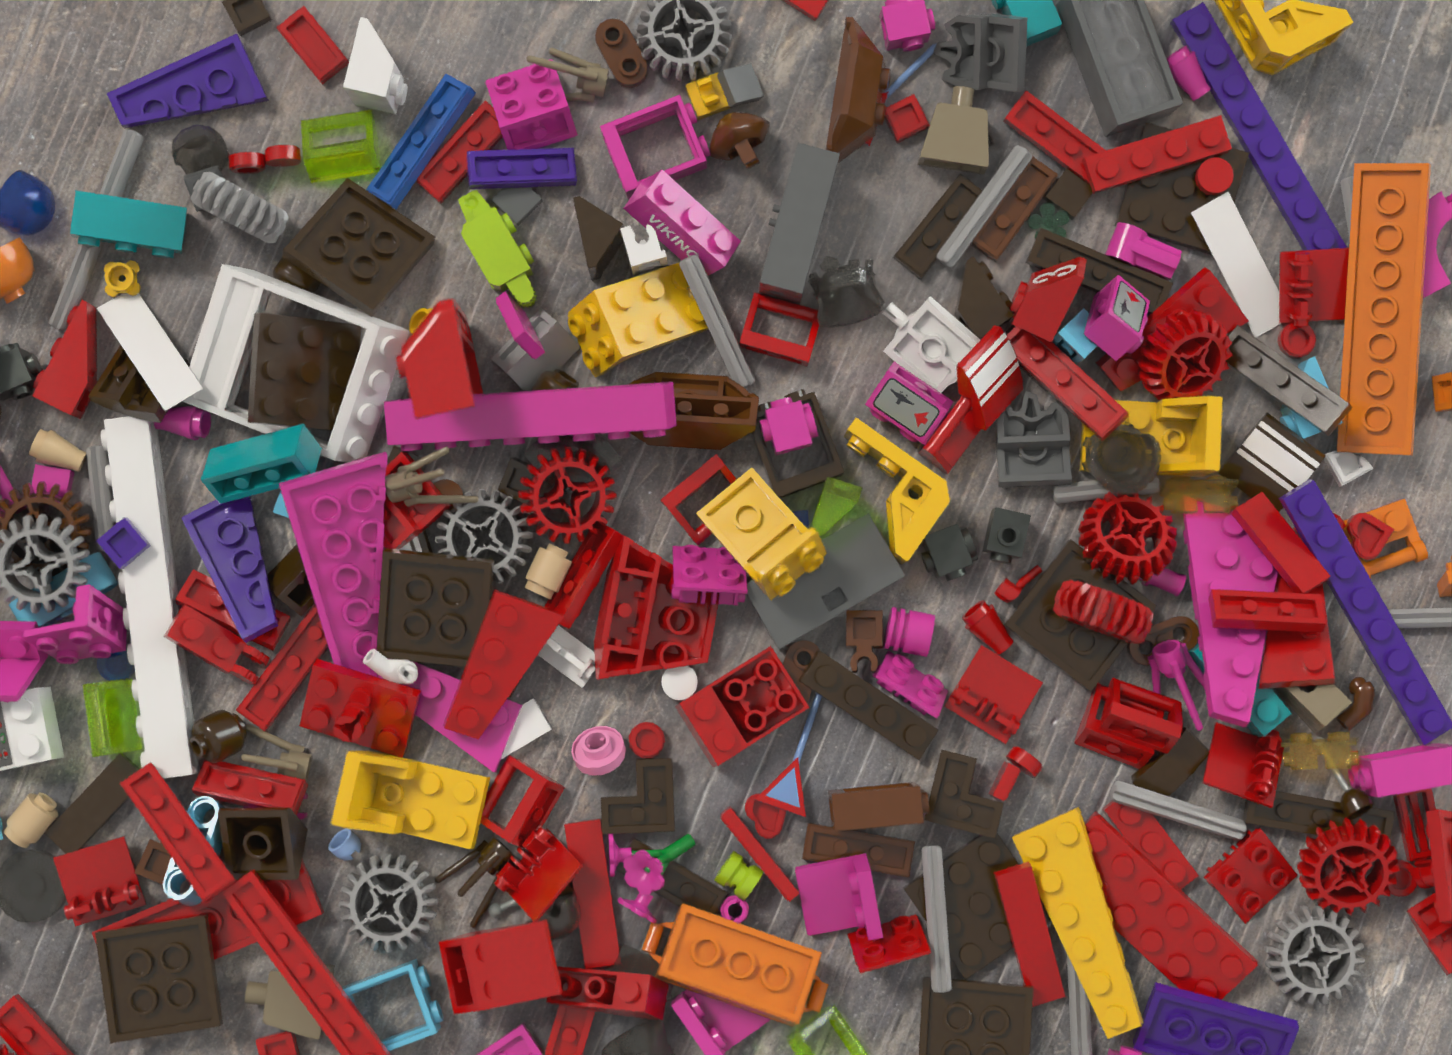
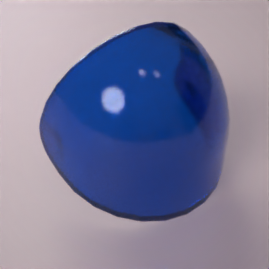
M18 170L5 181L0 189V228L16 235H34L46 228L53 219L55 213L54 195L42 180L23 170Z

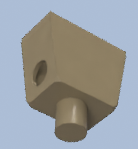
M965 86L953 87L951 104L937 103L917 165L985 174L989 164L988 113L985 109L972 107L974 89Z
M1334 684L1308 686V693L1300 690L1299 686L1276 689L1314 734L1329 724L1352 703Z
M326 964L325 966L334 976L335 965ZM276 967L270 971L268 983L248 982L245 992V1003L265 1005L263 1013L264 1024L315 1040H320L325 1035L324 1031Z

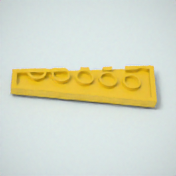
M1076 807L1012 836L1023 862H1029L1032 866L1039 896L1107 1039L1141 1026L1143 1019L1129 972L1125 968L1124 955L1114 931L1113 918L1110 908L1106 904L1102 890L1103 884L1100 874L1096 870L1091 853L1093 850L1080 808Z

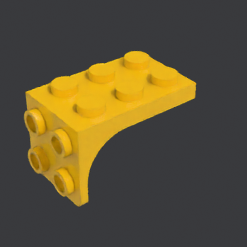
M679 263L593 290L568 312L569 329L579 342L584 364L595 377L605 374L611 368L636 355L709 330Z
M752 467L696 513L698 518L770 600L774 599L777 595L781 597L787 594L795 586V580L805 572L811 573L816 570L824 561L823 557L827 554L819 533L813 527L807 529Z

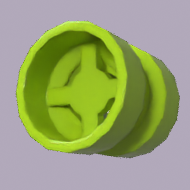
M733 851L717 873L714 881L722 887H735V896L745 901L764 872L756 865L747 867L743 856Z

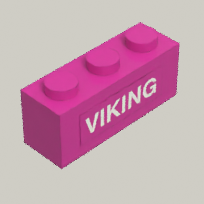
M663 170L658 171L641 182L623 208L643 227L646 228L647 224L651 225L656 232L658 240L681 261L688 256L698 255L708 276L726 266L741 242Z

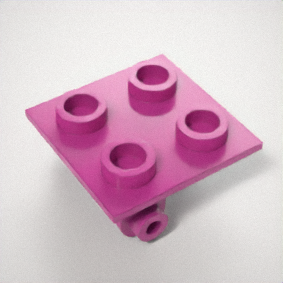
M672 546L674 584H672V599H679V603H697L698 591H700V604H705L706 592H711V604L713 605L716 604L717 592H719V604L737 606L738 602H745V594H747L746 572L725 547Z
M888 651L882 664L878 666L877 673L872 675L877 679L876 683L891 693L895 690L894 695L896 697L900 694L905 697L903 702L907 703L910 700L909 705L921 714L925 715L928 713L937 719L948 693L943 683L933 675H924L918 671L907 657L901 654L895 655Z

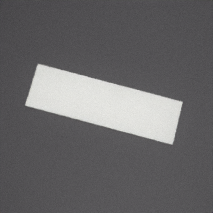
M1229 192L1191 212L1237 304L1249 320L1247 323L1254 337L1257 338L1280 325L1279 290Z
M122 293L97 308L165 411L203 389L139 293L135 296Z

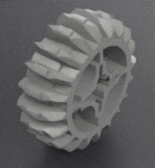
M648 0L647 6L651 11L641 10L639 14L640 19L645 23L636 25V32L643 35L637 38V45L645 48L641 53L644 60L654 58L650 64V68L653 71L658 70L663 65L662 77L665 79L670 76L672 71L676 72L677 82H682L683 73H689L691 81L697 80V70H700L705 77L709 76L710 69L707 64L709 63L713 67L719 68L721 61L717 55L727 56L729 49L724 44L732 42V34L725 32L731 28V20L722 19L727 14L726 8L724 6L715 8L718 0H660V3L655 0ZM685 9L701 13L709 22H704L703 19L694 20L690 18ZM674 11L675 19L673 23L662 27V31L655 32L660 20L666 14ZM680 19L683 21V26L686 28L687 33H689L688 47H686L685 40L679 34V29H681ZM714 34L710 45L701 54L694 56V45L698 41L706 39V35ZM664 44L665 47L678 48L683 58L667 54L659 45Z
M204 172L200 180H197L193 187L194 191L190 198L193 204L267 243H276L286 228L285 225L289 218L286 211L212 172Z
M479 489L477 503H467L464 506L461 503H452L457 509L455 514L449 510L443 511V515L451 520L448 525L442 522L437 523L436 527L446 531V536L435 537V542L447 544V548L438 551V554L461 556L456 546V532L459 527L470 538V545L465 557L480 558L487 551H495L504 557L501 562L494 565L493 569L495 580L498 584L504 583L502 571L506 570L511 577L517 575L515 569L511 566L514 561L518 565L525 566L526 561L518 557L520 551L531 553L532 548L522 545V539H533V533L522 532L521 528L528 526L527 518L521 520L516 518L522 514L520 511L521 505L511 511L509 510L513 503L512 497L507 496L502 504H500L499 491L494 490L491 499L487 500L486 490ZM469 491L464 493L465 496H473ZM488 508L496 510L492 517L489 516L482 524H473L465 519L469 513L478 509ZM505 516L513 530V544L511 548L503 544L498 537V531ZM470 527L478 532L480 530L485 532V528H489L491 530L489 536L493 539V542L499 545V548L491 544L488 546L485 543L483 547H479L480 540L476 537L475 533L470 531Z
M46 514L38 516L37 524H35L31 515H26L23 517V526L17 520H13L9 523L11 532L5 529L0 530V539L4 542H0V591L3 588L9 591L3 599L4 602L8 603L14 597L19 598L16 607L18 610L24 609L27 603L30 602L31 612L36 614L40 611L42 603L45 610L50 613L55 610V601L63 608L69 604L67 595L76 598L77 587L75 585L84 586L88 581L78 572H88L91 569V565L80 562V559L89 556L90 553L88 549L77 550L76 546L80 545L84 538L79 536L72 540L69 537L74 531L72 525L61 531L59 527L62 519L56 517L48 526ZM38 535L55 541L64 553L62 551H49L45 547L43 539L39 540ZM26 536L28 545L25 546V559L11 564V553L15 544L20 538ZM37 555L40 556L39 560L43 558L46 562L52 561L41 572L38 571L39 567L36 569L32 565L25 567L36 559ZM68 563L65 581L61 587L52 590L50 583L53 581V568ZM25 575L32 579L35 588H39L40 592L25 587L15 576Z
M386 853L383 857V865H381L377 855L371 856L369 858L371 869L364 862H360L357 865L361 877L352 872L347 875L348 881L354 887H341V893L350 896V899L339 902L340 908H350V913L343 915L341 920L342 922H348L353 919L355 925L349 928V935H353L360 930L363 933L358 940L360 945H364L369 938H372V951H377L382 941L385 942L386 953H391L394 950L395 941L402 951L408 948L406 937L417 944L421 937L416 929L424 933H428L431 929L430 925L423 919L434 920L437 916L436 912L427 909V906H434L439 903L437 897H427V893L436 889V884L430 883L424 886L422 881L430 873L428 870H425L417 876L414 871L419 866L418 861H413L408 868L404 867L406 855L401 854L396 864H393L392 854ZM391 873L404 878L407 882L398 888H391L384 881L380 882L376 875ZM367 883L371 888L369 892L373 897L374 903L372 908L366 914H363L361 894ZM414 890L417 897V912L411 923L407 918L408 913L404 908V900ZM399 892L403 893L393 904L395 911H391L390 907L387 910L383 909L379 913H375L385 901L383 894H387L388 898L391 895L395 896ZM385 917L390 919L394 925L398 924L402 930L394 932L383 931L374 927L371 923L378 918Z
M1318 905L1314 906L1312 913L1307 906H1300L1299 917L1294 911H1287L1286 916L1289 923L1286 924L1284 921L1277 919L1275 924L1281 929L1279 934L1271 931L1267 933V936L1274 940L1275 944L1274 946H1264L1265 952L1274 955L1273 958L1265 961V966L1277 968L1271 973L1270 979L1274 982L1281 981L1279 985L1281 992L1287 993L1291 991V998L1295 1001H1299L1304 996L1305 1003L1313 1005L1317 997L1320 1003L1328 1004L1329 993L1338 1000L1342 999L1340 987L1342 986L1351 991L1354 986L1348 981L1350 976L1355 978L1362 977L1361 973L1354 969L1355 964L1361 965L1365 963L1363 957L1355 955V952L1361 951L1364 948L1363 943L1352 942L1358 936V930L1355 928L1347 929L1350 922L1348 918L1342 916L1337 919L1338 913L1331 909L1325 913L1324 909ZM1314 926H1326L1333 932L1339 944H1323L1320 935L1315 932ZM1300 932L1301 941L1299 946L1292 951H1288L1292 940ZM1312 948L1322 951L1320 956L1316 957L1318 959L1316 962L1307 959L1309 952L1313 953L1311 951ZM1339 959L1335 971L1329 976L1328 967L1330 963ZM1289 966H1306L1308 974L1313 976L1314 983L1298 981Z

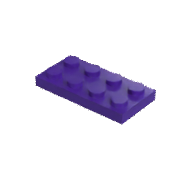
M1155 982L1142 1015L1143 1023L1137 1028L1133 1048L1153 1055H1289L1299 1031L1298 1021Z

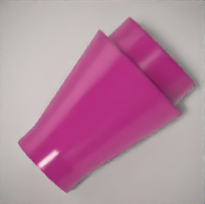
M1186 45L1166 58L1175 83L1190 96L1192 101L1197 100L1211 89L1206 82L1195 52H1190Z
M193 405L169 408L162 422H154V427L157 430H164L196 441L199 438H206L211 428L210 412Z

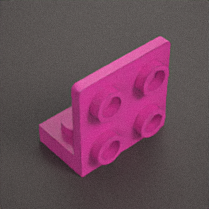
M533 64L486 80L487 89L507 150L538 149L578 136L556 70Z
M90 584L78 586L76 588V601L73 604L75 621L24 630L23 639L36 646V649L52 656L61 664H75L79 659L89 657L107 658L111 656V653L126 651L127 629L123 622L124 608Z
M0 621V701L2 702L19 701L48 657L47 653L36 649V646L23 639L24 630L39 628L35 621Z
M866 853L797 866L795 868L806 931L809 936L858 927V929L865 927L868 940L883 938L873 879Z
M686 989L675 996L671 1002L672 1008L705 1055H725L726 1051L771 1020Z

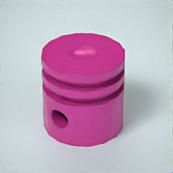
M891 607L883 648L889 649L892 646L894 651H898V648H901V652L927 657L934 630L935 615L912 610L906 613V609L900 608V611H897V607Z

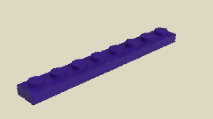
M1204 2L1172 19L1170 22L1183 46L1186 45L1190 52H1195L1206 82L1211 88L1209 91L1244 151L1249 153L1248 157L1302 250L1346 248L1347 246Z
M1309 479L1281 496L1279 500L1304 544L1330 574L1331 577L1327 580L1328 586L1418 743L1426 745L1452 729L1450 717L1315 481Z

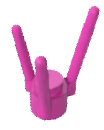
M1178 640L1163 641L1153 648V655L1148 657L1152 671L1153 692L1161 694L1160 672L1167 678H1175L1195 728L1201 731L1203 725L1183 673L1186 671L1185 666L1187 664L1205 689L1203 673L1190 656L1185 643H1180Z

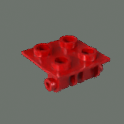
M1349 248L1280 252L1279 323L1294 322L1295 326H1307L1309 321L1345 319Z
M981 645L944 707L1006 744L1011 735H1015L1019 729L1021 718L1043 682Z
M1216 722L1202 784L1272 808L1284 751L1280 733L1272 730L1264 737H1257Z
M541 826L537 831L532 830L530 836L522 844L528 851L521 847L517 848V851L523 856L520 860L512 855L510 859L516 866L507 862L501 871L496 874L497 880L494 882L501 891L509 893L533 922L538 921L583 867L549 829H544Z
M1256 828L1253 832L1248 830L1246 836L1236 844L1238 848L1232 845L1230 849L1233 853L1228 855L1224 852L1222 856L1225 860L1219 859L1211 868L1208 867L1206 869L1208 873L1203 877L1211 887H1215L1244 924L1298 876L1261 828Z
M125 836L53 857L68 905L64 906V912L68 920L73 919L75 926L146 905L138 876L134 873L135 867Z
M917 914L898 916L890 922L881 924L883 938L868 940L865 927L847 934L860 974L931 954Z

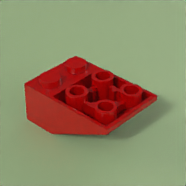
M771 646L675 706L712 767L721 765L810 708Z
M547 920L469 932L438 942L453 1014L482 1011L563 993Z

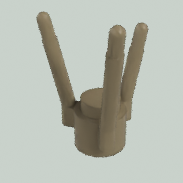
M555 48L549 49L551 55L580 68L530 55L527 56L526 59L529 63L578 76L576 88L583 89V92L564 93L567 101L582 100L594 103L595 96L604 97L609 69L601 68V64L585 61Z
M444 447L409 465L398 467V472L385 477L386 494L389 500L393 503L404 501L406 506L415 504L477 503L478 497L417 494L422 491V482L441 477L445 472L443 469H438L419 475L414 471L450 452L449 447Z
M250 724L245 725L246 731L289 751V753L282 752L280 760L243 754L241 756L242 761L278 768V774L307 781L312 754L304 753L305 746L292 744Z

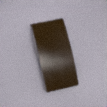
M1185 726L1182 728L1180 739L1170 752L1166 754L1158 751L1159 755L1131 775L1132 783L1135 786L1170 796L1203 763L1209 754V749Z

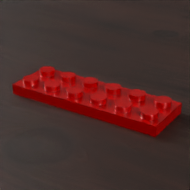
M1097 811L1084 822L1093 850L1091 853L1096 870L1099 872L1103 884L1102 890L1106 904L1110 908L1113 918L1112 924L1114 929L1176 987L1222 1000L1258 966V960Z
M303 858L300 874L296 880H263L295 925L325 913ZM222 892L206 904L201 901L194 906H185L174 899H169L92 932L96 942L95 933L98 931L208 914L214 960L257 942L222 895Z

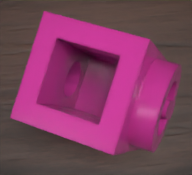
M887 0L885 6L881 7L879 18L886 51L903 48L905 52L914 51L924 47V43H928L931 30H935V20L932 9H926L924 0Z
M791 397L771 402V408L765 410L766 419L761 420L760 425L765 442L772 440L775 455L811 447V439L818 437L809 403L802 404L801 401L792 402Z

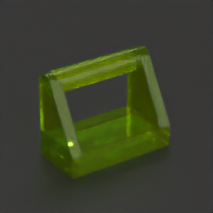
M372 109L301 120L303 161L311 183L378 173L381 169ZM365 125L366 139L316 147L313 145L312 133Z
M827 477L823 484L810 528L813 527L821 538L858 503L862 487Z
M132 678L82 684L92 757L142 750L141 738L136 728L137 710L132 694Z
M835 1004L829 1006L786 1036L788 1044L796 1055H816L805 1038L828 1020L851 1055H868Z

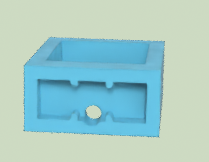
M417 959L342 986V989L356 1006L352 994L405 974L409 975L426 1024L381 1040L388 1051L436 1034L441 1028L440 1022L444 1021L438 1001L431 1000L427 987L431 986L428 971L424 965L419 967Z

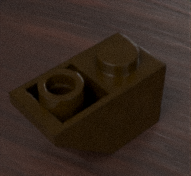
M973 256L967 260L963 267L954 316L981 340L994 325L1001 327L1009 322L1014 315L1009 310L1012 304L1009 297L1003 291L998 293L991 283V280L994 278L987 265L983 261L978 263Z

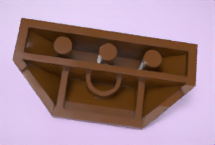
M846 17L825 149L840 153L838 163L873 138L876 134L877 125H883L885 104L880 103L882 90H888L891 76V69L886 68L883 55L853 17Z
M654 372L630 383L673 382L677 426L665 429L666 435L658 437H643V431H630V434L649 446L721 450L756 430L759 397L754 393L750 394L743 386L727 376Z

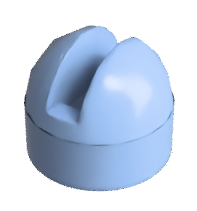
M345 828L332 838L328 849L340 860L347 861L354 859L351 856L354 851L360 853L361 843L358 836L351 829Z

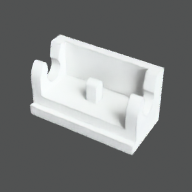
M646 225V232L649 235L648 242L641 240L639 244L635 241V233L631 226L620 228L633 277L668 266L665 250L661 251L656 232L651 225Z

